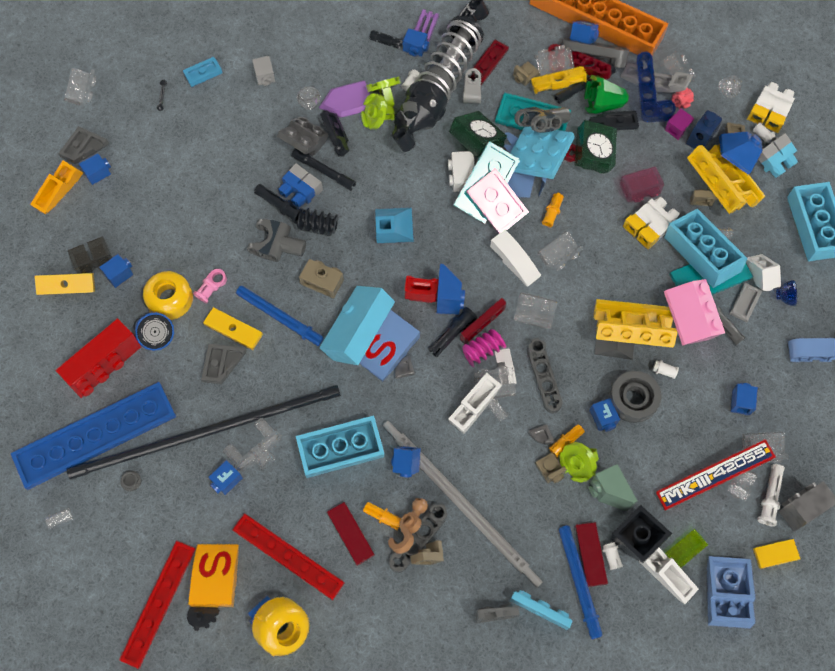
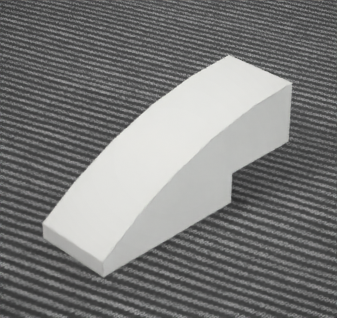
M505 229L491 240L490 247L527 287L541 277L529 256Z
M486 373L449 417V422L464 434L488 406L502 385Z
M660 548L644 563H641L683 604H686L699 590L672 558H668Z

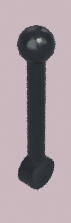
M166 80L160 81L161 93L159 105H157L158 111L164 109L162 104L165 86L167 85Z

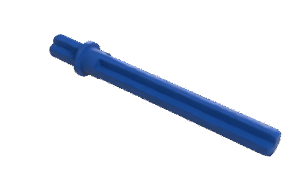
M239 286L236 294L295 331L302 336L303 340L307 339L317 346H320L324 338L313 331L311 326L302 324L244 286Z
M562 526L559 529V533L585 618L583 622L587 624L590 638L597 639L602 636L598 622L600 617L596 614L570 526Z

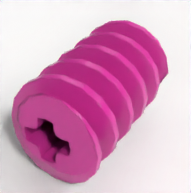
M490 329L488 333H483L482 337L478 336L475 341H469V345L464 344L462 349L465 358L474 367L473 361L480 364V357L487 360L486 353L494 356L492 350L494 349L499 353V346L505 349L506 344L498 332Z

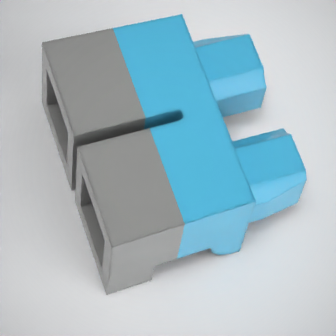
M784 133L763 148L757 161L763 164L765 172L770 171L776 178L786 172L781 165L782 162L788 169L798 163L794 156L797 150L787 134Z

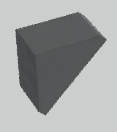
M596 339L595 355L633 360L634 343Z

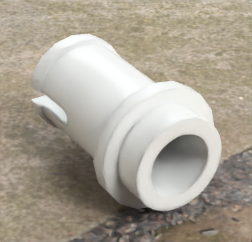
M416 70L409 71L408 77L401 85V88L407 91L411 84L419 80L420 73Z
M759 123L753 129V132L764 140V144H770L776 139L775 132L769 131L762 123Z
M656 360L652 368L655 374L660 373L673 379L676 378L679 367L663 363L662 360Z
M615 542L603 545L604 550L602 551L606 554L610 570L623 567L617 551L619 547L616 546Z

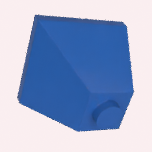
M748 131L721 134L719 136L721 156L749 175L763 151L762 140L757 135H752Z

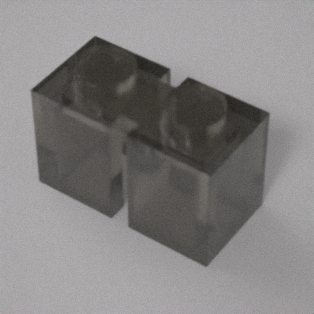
M103 236L87 242L94 260H91L84 244L67 250L77 274L92 273L95 268H100V266L113 258Z

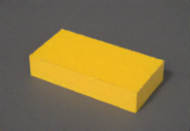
M794 539L753 549L760 569L801 559Z

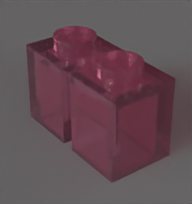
M655 166L622 176L619 185L627 202H640L645 196H658L663 189L664 182Z

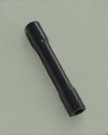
M609 64L611 66L612 75L616 73V69L613 64ZM591 76L587 77V82L593 80L590 78ZM583 81L555 94L554 99H559L558 104L584 90L586 83Z
M296 148L292 151L291 157L335 180L351 191L353 189L351 187L356 185V181L340 174L309 154H304Z

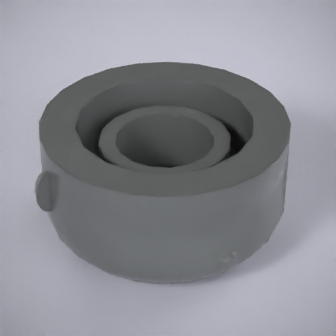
M630 371L617 378L611 388L609 398L619 418L627 422L639 423L648 420L656 413L661 403L662 394L658 383L653 377L641 371ZM628 391L637 392L643 398V403L639 405L630 403L626 393Z

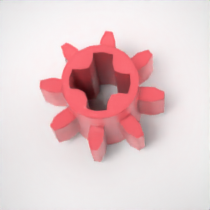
M688 87L684 91L672 94V102L678 109L682 107L686 109L694 101V94Z

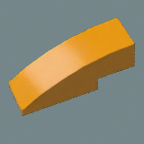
M62 160L54 175H48L30 205L47 214L77 183L84 172Z

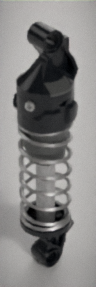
M471 0L459 16L449 20L448 32L442 35V42L436 45L437 52H433L430 55L432 62L425 64L426 71L421 72L419 80L411 84L405 93L406 98L399 111L394 115L395 128L391 134L403 152H408L414 148L416 143L413 132L420 129H432L437 121L444 116L446 112L445 107L451 93L456 89V84L461 80L462 73L467 69L473 54L478 50V46L484 39L483 30L477 23V20L485 19L490 13L484 0ZM447 35H450L453 39L452 43L445 42ZM441 45H445L448 49L446 53L439 51ZM464 48H469L470 52L463 53ZM437 54L442 58L440 63L434 61V56ZM460 55H462L464 62H457ZM455 65L458 68V72H452Z

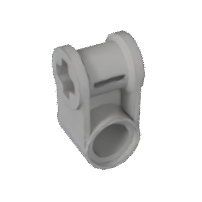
M471 68L466 72L463 103H481V73L475 68ZM471 74L474 75L475 81H471Z

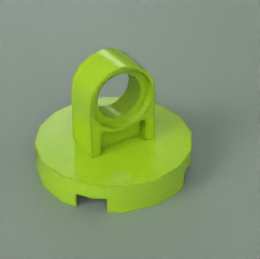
M400 77L366 85L367 91L379 90V93L385 98L386 105L394 107L391 86L401 84Z
M371 93L367 96L363 105H366L365 112H361L362 123L365 127L378 129L384 120H394V108L386 105L385 98L381 94Z
M573 442L564 447L563 452L560 453V464L562 467L565 466L567 469L565 473L568 472L572 476L571 479L579 483L586 482L595 475L597 470L596 461L599 460L596 448H588L579 442Z

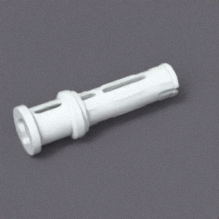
M771 465L766 497L761 501L762 512L761 516L758 517V522L768 526L777 525L775 519L777 510L780 509L778 498L785 469L782 465Z

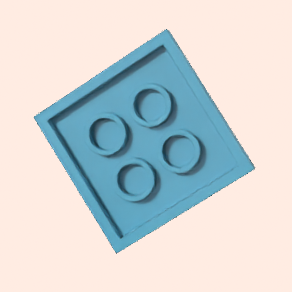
M531 126L524 127L510 153L520 159L514 172L554 179L575 138L574 133L560 130L539 133L533 131Z

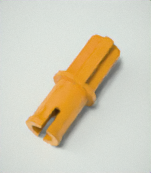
M558 192L553 195L550 205L546 207L547 212L542 220V224L545 226L553 227L555 218L560 213V206L564 196Z
M578 424L567 434H562L561 438L548 448L549 451L553 452L557 458L563 452L566 445L573 443L584 434L585 431L582 426Z
M370 502L365 504L363 512L380 520V524L382 522L398 531L400 517L387 511V508L383 510Z

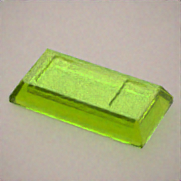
M694 529L669 549L665 555L668 558H672L682 568L706 548L708 544Z

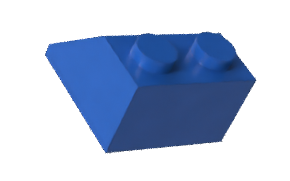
M440 264L437 313L459 315L460 309L464 308L465 290H462V282L444 264Z

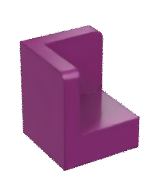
M681 108L668 121L665 131L679 140L683 136L685 129L694 121V117Z

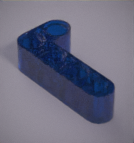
M641 52L638 54L636 61L641 118L649 123L669 121L675 114L676 106L670 100L657 101L653 58L650 53ZM642 61H645V63H647L645 69H643L644 66ZM649 77L650 80L644 82L641 78ZM649 93L652 97L647 99L643 95ZM669 108L672 112L664 113L663 109ZM651 110L654 114L649 116L645 114V111Z

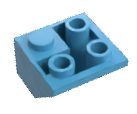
M412 208L375 209L377 243L414 242Z

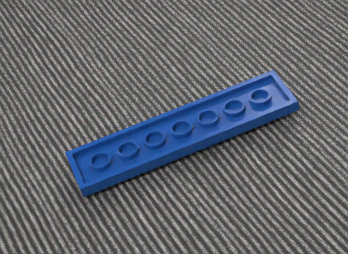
M158 382L10 454L24 488L29 490L66 472L67 468L82 464L176 418V415L161 383Z

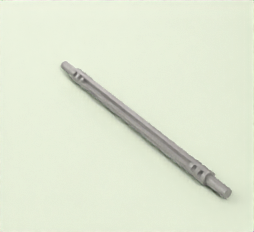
M389 421L383 425L396 439L395 442L399 446L416 447L404 433L401 434ZM420 452V468L508 561L521 574L524 573L538 588L543 581L529 568L530 565L428 458Z

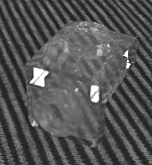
M748 471L731 479L727 491L734 497L742 498L746 501L750 495L751 487L757 479V474Z

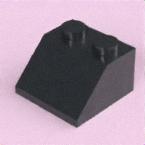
M640 505L612 532L611 540L625 554L644 563L672 533Z

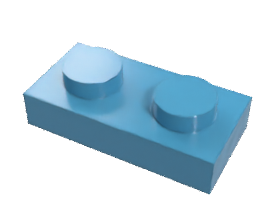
M212 57L183 70V73L190 86L193 87L222 74V69L215 57Z

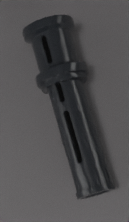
M262 184L256 186L254 190L256 195L278 208L283 216H288L297 224L301 208L299 209L294 206L290 200L282 199Z
M464 307L463 312L452 320V325L428 350L433 352L432 354L435 357H438L460 332L462 333L472 321L477 319L476 314L468 307Z

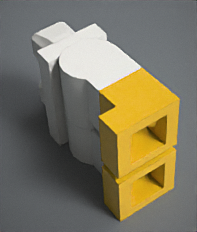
M770 82L768 86L764 87L747 120L756 124H763L768 113L771 112L764 126L771 131L779 133L795 99L793 98L794 91L785 89L784 93L777 91L778 84ZM753 114L756 115V116H758V117H761L762 119H760V120L755 119V118L753 117ZM769 121L772 122V123H774V124H776V125H778V126H777V127H772V126L769 124Z
M662 197L656 200L650 199L635 214L626 218L623 225L633 237L637 236L636 239L647 250L666 234L669 223L677 220L679 212L673 208L668 213L663 209L667 203Z

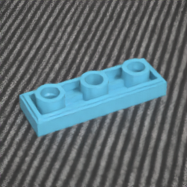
M519 590V593H513L510 599L511 602L566 630L570 628L573 621L569 618L570 615L562 610L556 612L549 608L550 605L542 600L536 602L530 599V594Z

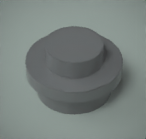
M128 471L121 477L120 484L126 491H135L141 485V477L135 471Z

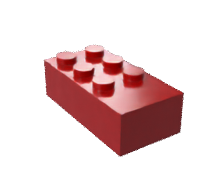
M117 318L55 371L80 398L86 397L94 391L95 386L107 381L109 374L114 370L121 369L124 366V362L137 352L141 346L133 333Z

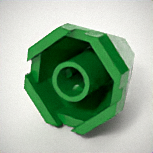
M592 75L590 78L593 80L586 83L584 100L588 99L589 107H585V110L589 113L597 114L622 108L628 102L629 95L626 89L608 80Z

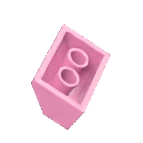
M706 279L692 281L664 291L682 346L710 340L725 333Z

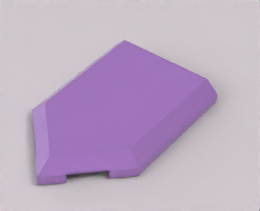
M365 80L332 88L319 108L336 113L340 118L361 113L362 111L365 112L366 105H363L367 96L370 95L367 91Z

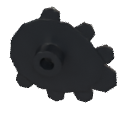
M190 606L187 612L188 623L194 627L195 631L202 627L209 628L210 622H216L215 616L219 615L220 610L218 607Z

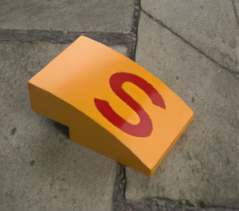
M197 544L188 605L191 607H234L239 544Z

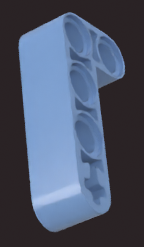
M799 338L788 341L791 362H812V360L832 362L831 360H835V338Z

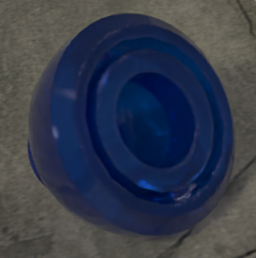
M795 280L787 281L780 288H776L777 300L781 299L783 303L790 306L797 305V284Z

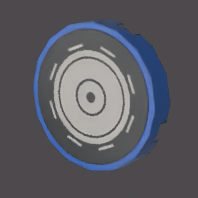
M149 312L136 322L134 328L135 338L145 349L152 351L161 350L172 341L174 326L171 320L164 314Z

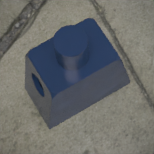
M707 110L695 125L686 145L693 149H696L699 145L706 147L718 131L723 119L714 112ZM700 133L704 136V139L698 138Z

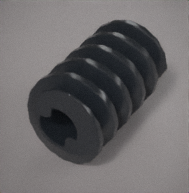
M301 208L297 222L298 229L302 230L305 227V230L308 232L312 229L313 233H317L319 230L321 235L326 232L327 236L335 234L337 229L338 214L332 219L330 212L327 217H324V211L317 215L316 209L310 214V208H307L305 212Z

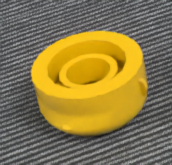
M163 271L153 275L147 281L143 289V299L149 312L162 313L170 320L183 316L189 310L193 302V293L188 281L182 275L172 271ZM165 290L176 291L172 297L160 299V295Z
M274 598L263 604L257 611L252 623L253 636L256 642L272 656L289 655L299 649L305 642L309 633V618L306 612L290 598ZM289 622L287 629L283 633L277 635L280 627L283 624Z

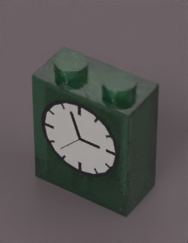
M480 111L454 117L449 130L477 158L480 157L489 141L503 148L507 137Z
M584 120L577 128L575 166L598 171L602 174L609 173L616 164L617 129Z

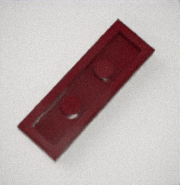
M497 40L492 42L473 67L481 73V85H483L509 50L508 46ZM471 74L470 78L475 81L474 75Z
M503 298L498 300L461 333L460 340L464 344L471 341L505 310L506 301Z
M345 502L327 511L329 518L357 566L375 556Z
M596 522L575 525L583 571L588 587L607 585L608 580Z

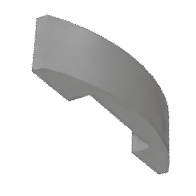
M630 63L627 64L621 74V78L644 89L666 93L686 90L693 77L692 74L675 72L674 76L644 70V66Z

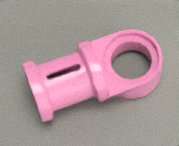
M221 269L212 270L206 279L203 280V284L198 291H194L193 295L207 304L211 294L227 282L224 271ZM218 274L223 276L220 282L213 281L214 276Z

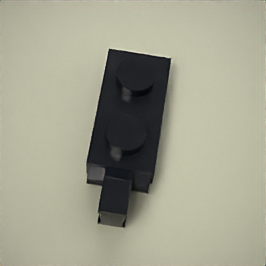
M323 110L320 116L328 132L329 139L333 142L332 144L335 146L334 150L337 155L344 157L350 151L347 145L349 140L336 113Z
M637 111L602 112L597 117H590L588 122L589 129L599 128L600 131L638 129Z

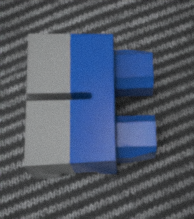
M297 163L282 178L283 184L278 189L279 194L284 198H287L291 193L295 194L291 201L297 208L301 207L304 203L309 204L316 194L319 195L323 191L322 182L310 173L308 174Z

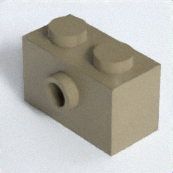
M309 259L299 276L301 285L334 299L344 281V277L339 269L327 267L319 260L313 261Z

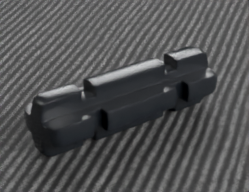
M372 30L370 33V40L376 42L378 40V43L388 46L393 45L397 49H400L402 46V39L396 37L394 39V36L384 33L379 34L375 30Z

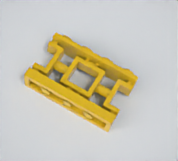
M720 144L714 145L709 152L703 145H699L687 157L729 214L741 209L746 203L750 207H755L765 197L750 175L721 156Z
M596 299L593 318L598 320L596 339L674 347L677 329L671 328L673 317L669 307Z

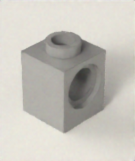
M265 56L252 59L258 85L267 86L275 82L270 57Z

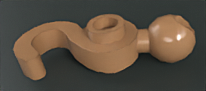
M415 499L412 503L413 511L401 518L400 528L404 534V540L399 544L393 538L388 540V545L395 553H405L413 545L414 537L412 534L417 532L421 526L419 515L428 508L425 499Z

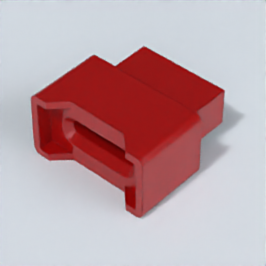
M406 276L405 299L429 303L436 302L439 280L436 278L420 279Z

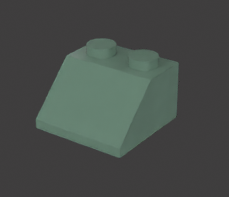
M618 464L595 474L589 483L591 495L594 498L597 497L601 503L628 511L637 502Z

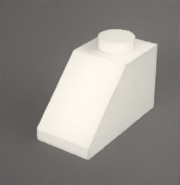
M763 254L747 257L746 263L754 276L753 280L757 287L763 291H771L776 287H781L779 264Z

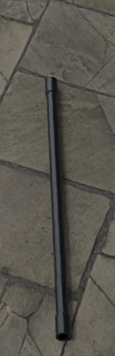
M338 385L325 388L313 394L89 463L75 465L67 468V474L70 480L81 477L93 471L316 402L341 396Z

